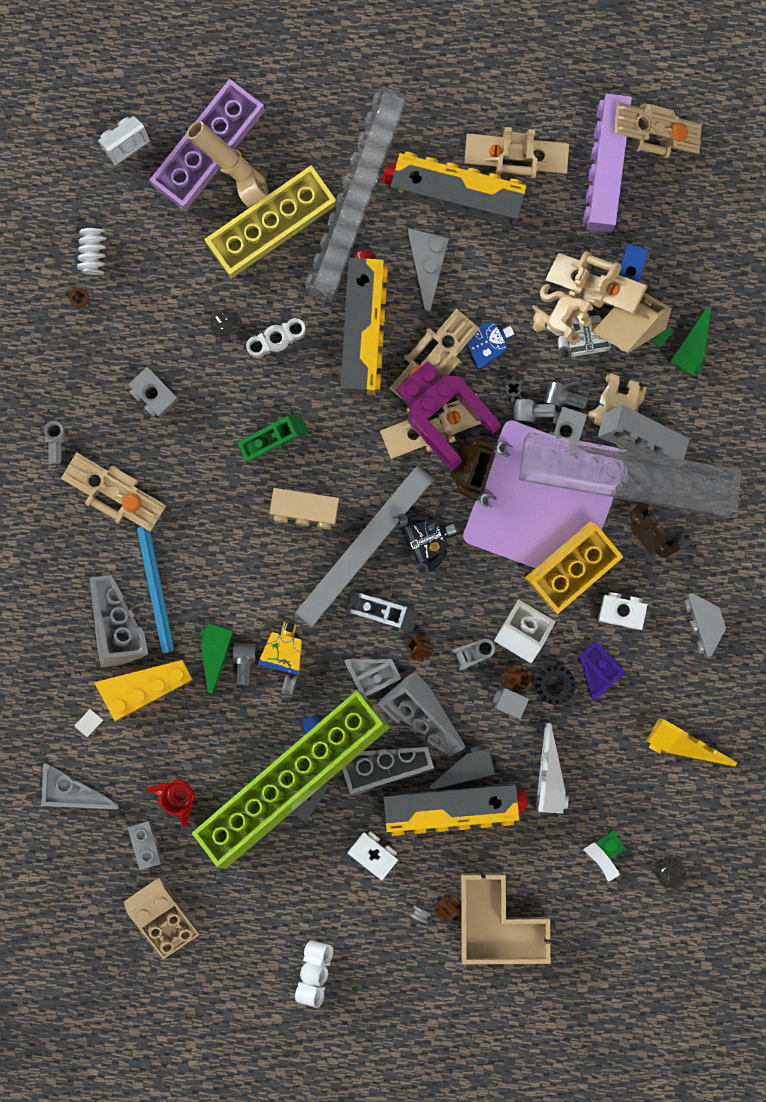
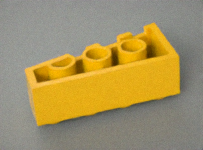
M180 660L94 683L114 721H118L189 683L194 678L185 661Z

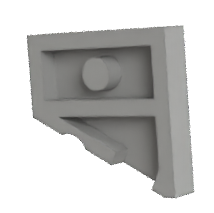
M392 659L344 660L359 692L366 696L401 679Z

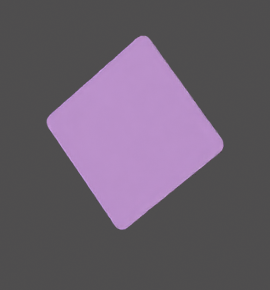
M507 421L502 428L497 444L505 441L513 447L507 446L504 448V452L511 454V456L505 457L495 450L496 455L484 492H481L482 495H494L497 500L488 499V504L494 506L492 508L482 506L480 500L475 501L463 533V538L468 544L537 568L588 522L591 521L597 524L602 530L623 475L624 465L619 460L579 445L577 446L575 456L564 453L573 443L516 421Z

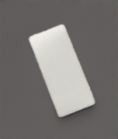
M89 709L75 724V727L88 737L103 720Z
M592 843L583 849L597 862L608 881L620 875L612 861L596 843Z

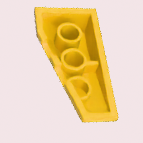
M658 719L646 742L650 743L649 748L659 754L664 751L666 753L730 766H736L737 762L719 751L709 748L704 742L688 736L687 732L664 719Z

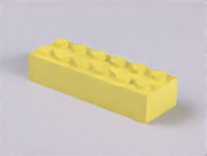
M311 165L205 238V242L228 276L233 278L337 206L336 199Z

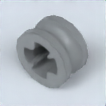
M286 674L282 693L287 691L289 695L293 694L297 676L291 678L289 674Z
M414 905L415 911L410 916L428 924L427 918L432 913Z

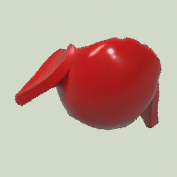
M177 779L170 783L147 787L146 790L158 796V804L162 810L170 816L179 817L182 827L185 828L191 812V804L195 798V791L184 780Z

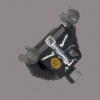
M420 513L398 514L393 516V519L398 518L400 520V525H396L395 528L403 527L418 564L413 568V571L419 569L421 575L418 579H421L442 563L447 555L446 549L449 548L446 539L457 535L453 523L440 527L438 520L433 519L431 515Z

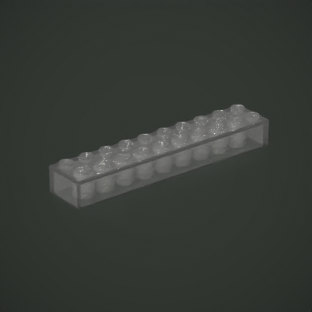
M384 86L381 87L380 92H375L372 101L373 112L369 111L365 119L366 131H361L358 138V153L353 152L350 160L351 172H346L342 182L344 191L343 193L339 192L335 201V209L337 210L335 213L331 212L327 223L328 234L324 233L320 242V249L322 251L320 254L316 253L313 261V269L315 270L313 274L309 273L305 283L308 296L332 305L406 106V94Z
M529 432L524 438L519 480L730 518L737 513L742 471Z

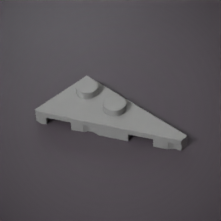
M409 228L408 236L425 310L430 312L449 238Z
M43 764L41 806L119 809V803L55 767Z

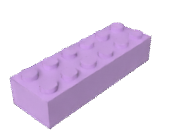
M229 79L196 121L205 123L235 150L265 112L262 103ZM186 133L149 181L155 189L186 212L220 169V166L187 138Z
M605 94L604 100H600L597 107L596 118H600V121H597L595 126L594 139H597V142L594 143L591 153V160H595V162L591 165L588 181H592V185H589L586 193V202L589 203L583 216V223L587 224L586 230L612 233L616 225L627 139L626 136L614 133L617 103L631 106L632 97Z

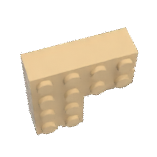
M461 873L462 964H551L550 942L544 941V937L545 939H550V918L506 917L505 873H485V878H481L480 873Z

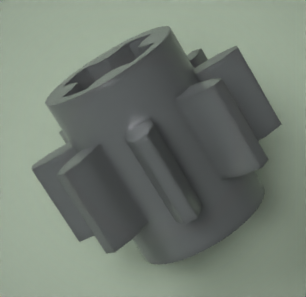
M515 376L509 382L507 379H504L503 382L506 387H500L499 391L505 392L502 399L510 398L511 404H513L515 398L523 399L520 393L527 391L526 388L521 387L524 380L518 382L515 380ZM509 385L512 387L516 385L518 387L517 394L514 392L510 394L508 392L510 389Z

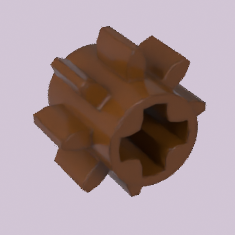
M421 634L412 637L407 643V651L411 653L409 658L424 662V658H430L434 651V646L430 643L431 638Z
M515 664L513 668H507L503 674L505 688H510V691L519 693L520 689L525 690L530 683L528 670L523 669V666Z
M445 894L434 905L438 909L435 914L441 921L446 918L450 922L461 911L457 907L460 902L454 895L449 898Z

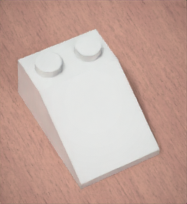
M134 116L130 119L129 117L122 119L118 123L119 126L117 128L105 131L100 136L101 139L98 140L114 165H117L150 142L143 124Z

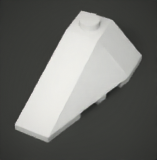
M545 723L536 810L538 812L563 814V810L568 808L569 796H565V787L551 723Z

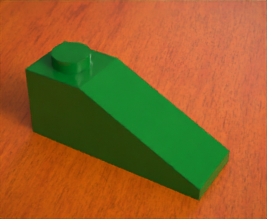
M708 307L704 310L669 362L670 365L688 377H691L693 374L698 375L704 366L701 362L705 358L711 309Z
M298 413L286 416L237 443L245 461L248 462L308 434L309 431L301 414Z
M209 623L207 627H202L199 639H202L201 648L207 691L213 694L234 632Z

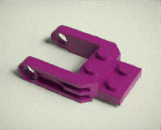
M429 361L395 390L409 405L408 423L443 463L452 470L461 464L462 460L427 420L452 397L455 396L477 422L480 421L491 432V435L501 428L498 419L460 376L444 375L442 377Z

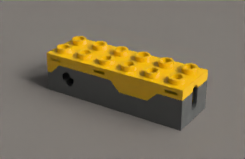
M411 152L399 153L398 161L385 167L382 179L384 184L391 185L392 196L516 227L526 185H522L523 182L517 179L507 181L501 179V176L489 173V176L483 175L474 168L464 170L454 163L440 164L437 159L426 157V159L417 158V155ZM413 180H418V183L414 184Z
M368 250L357 251L355 258H349L341 393L376 395V390H380L381 374H377V368H382V353L378 352V348L383 347L384 331H380V325L384 326L385 309H381V304H386V288H383L382 285L387 283L388 266H384V260L378 259L372 251ZM361 281L367 282L364 287L359 286Z
M511 783L384 795L387 832H391L392 836L405 835L407 830H413L414 834L427 833L426 829L435 828L436 832L449 831L448 827L457 826V830L471 829L470 825L478 824L479 828L493 827L492 823L500 822L501 826L515 825L514 821H519V815L528 806L527 791L525 789H516V785ZM493 796L500 800L496 807L489 803L490 798Z

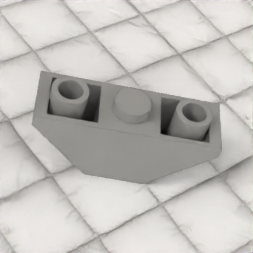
M693 593L687 594L684 605L687 613L691 612L693 620L690 621L693 633H697L700 640L697 642L699 653H704L705 657H710L726 630L721 610L716 605Z

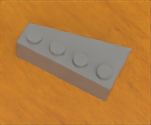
M624 405L613 408L603 414L598 438L671 466L684 462L689 438L683 436L681 432L671 430Z
M428 747L362 751L342 770L351 796H355L434 771L435 769Z

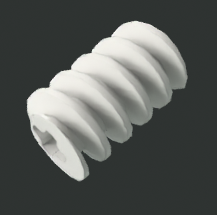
M85 228L79 231V234L83 236V238L79 239V243L84 245L78 248V251L82 253V255L78 256V260L83 263L78 264L77 269L81 270V273L89 275L104 274L98 267L105 266V263L99 261V258L105 257V254L100 253V250L106 249V246L100 244V241L107 239L101 235V233L106 232L105 230Z

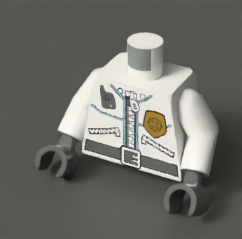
M599 315L590 316L592 321L588 327L580 324L578 319L574 321L571 328L581 337L576 345L568 342L563 336H559V362H561L562 356L568 357V362H570L571 357L609 351L611 347L612 353L616 354L617 346L594 333V329L603 320Z

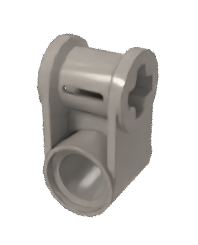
M482 639L456 648L452 652L456 653L460 663L459 669L463 670L491 657L495 652V645L489 639ZM483 642H488L492 647L488 655H483L479 651V646ZM463 652H465V655H466L467 660H468L467 662H466V660H465V658H464Z

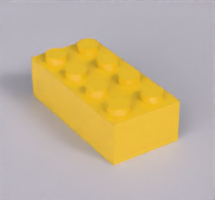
M590 521L528 574L525 579L548 607L556 614H559L620 561L623 556L599 526Z

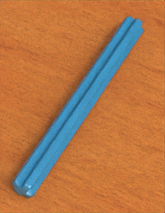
M139 527L137 532L162 653H170L175 649L150 531Z

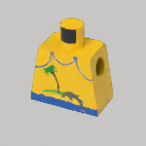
M284 622L281 634L271 633L258 665L299 675L302 640L293 638L297 625Z

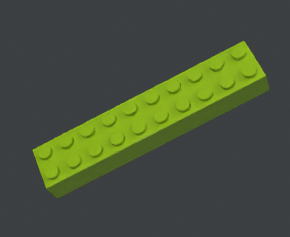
M355 691L193 831V836L216 867L228 868L390 728L389 724L365 694Z

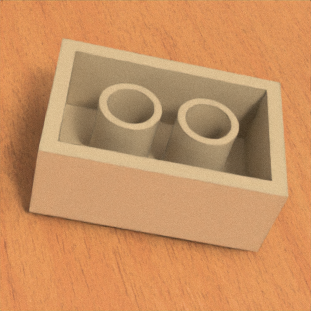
M274 488L270 515L274 517L276 522L288 523V520H295L296 525L309 527V523L317 524V528L330 530L331 526H336L339 498Z

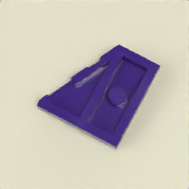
M594 641L579 655L594 701L626 673L597 641Z

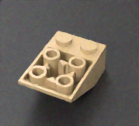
M644 293L634 314L614 307L594 329V333L617 346L620 350L629 353L666 330L672 308Z
M160 877L124 901L128 915L162 959H165L199 936L198 931Z

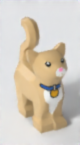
M543 285L540 290L541 299L544 302H553L558 299L559 301L551 315L533 305L532 308L535 311L532 328L536 332L549 330L553 334L563 336L568 342L576 345L581 337L571 326L578 319L580 324L588 327L592 319L587 314V311L593 310L594 307L590 303L579 298H573L563 291L548 294L550 285Z
M611 373L607 374L605 381L608 383V386L600 396L598 407L589 412L588 418L593 424L600 427L603 414L613 408L624 405L638 412L639 406L644 400L647 387H641L638 382L630 380L627 384L629 391L625 395L618 392L619 376Z

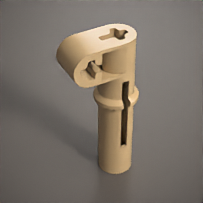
M196 121L189 127L187 138L217 163L223 173H228L236 180L238 194L247 207H252L268 196L265 177L241 156L239 150L231 148L202 121Z

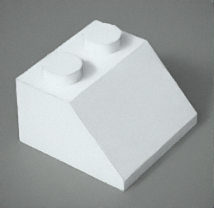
M518 599L494 641L532 663L556 621Z

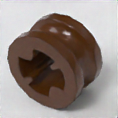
M74 288L69 294V300L74 307L83 308L89 302V295L83 288ZM78 292H81V295H85L82 303L73 300Z

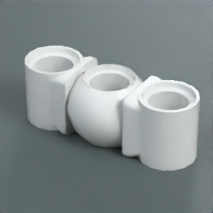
M294 318L288 321V323H283L282 326L272 325L268 327L263 334L260 333L258 336L251 337L247 341L246 348L249 355L253 358H261L265 354L271 353L270 351H283L287 348L289 342L291 344L295 340L297 341L304 337L306 333L305 324L302 320ZM295 324L302 327V331L297 335L290 332L291 326ZM275 333L282 336L281 342L277 344L270 341V337ZM255 342L262 344L261 351L257 353L251 351V345Z
M310 940L304 951L305 957L303 961H306V963L302 966L300 972L303 982L298 983L295 1000L298 1003L318 1008L324 999L325 987L322 985L325 984L328 978L326 966H330L333 947Z

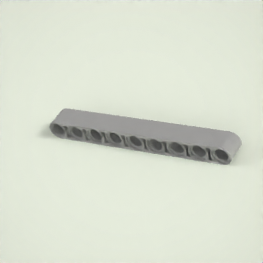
M419 465L414 468L298 608L295 614L310 627H313L345 586L357 574L359 569L371 557L372 553L386 539V536L400 522L398 518L393 519V516L406 514L433 482L434 478Z

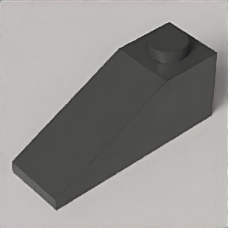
M354 591L351 593L346 612L408 632L413 631L418 611Z
M483 745L470 748L471 752L466 753L430 784V789L433 790L494 775L489 749H484Z

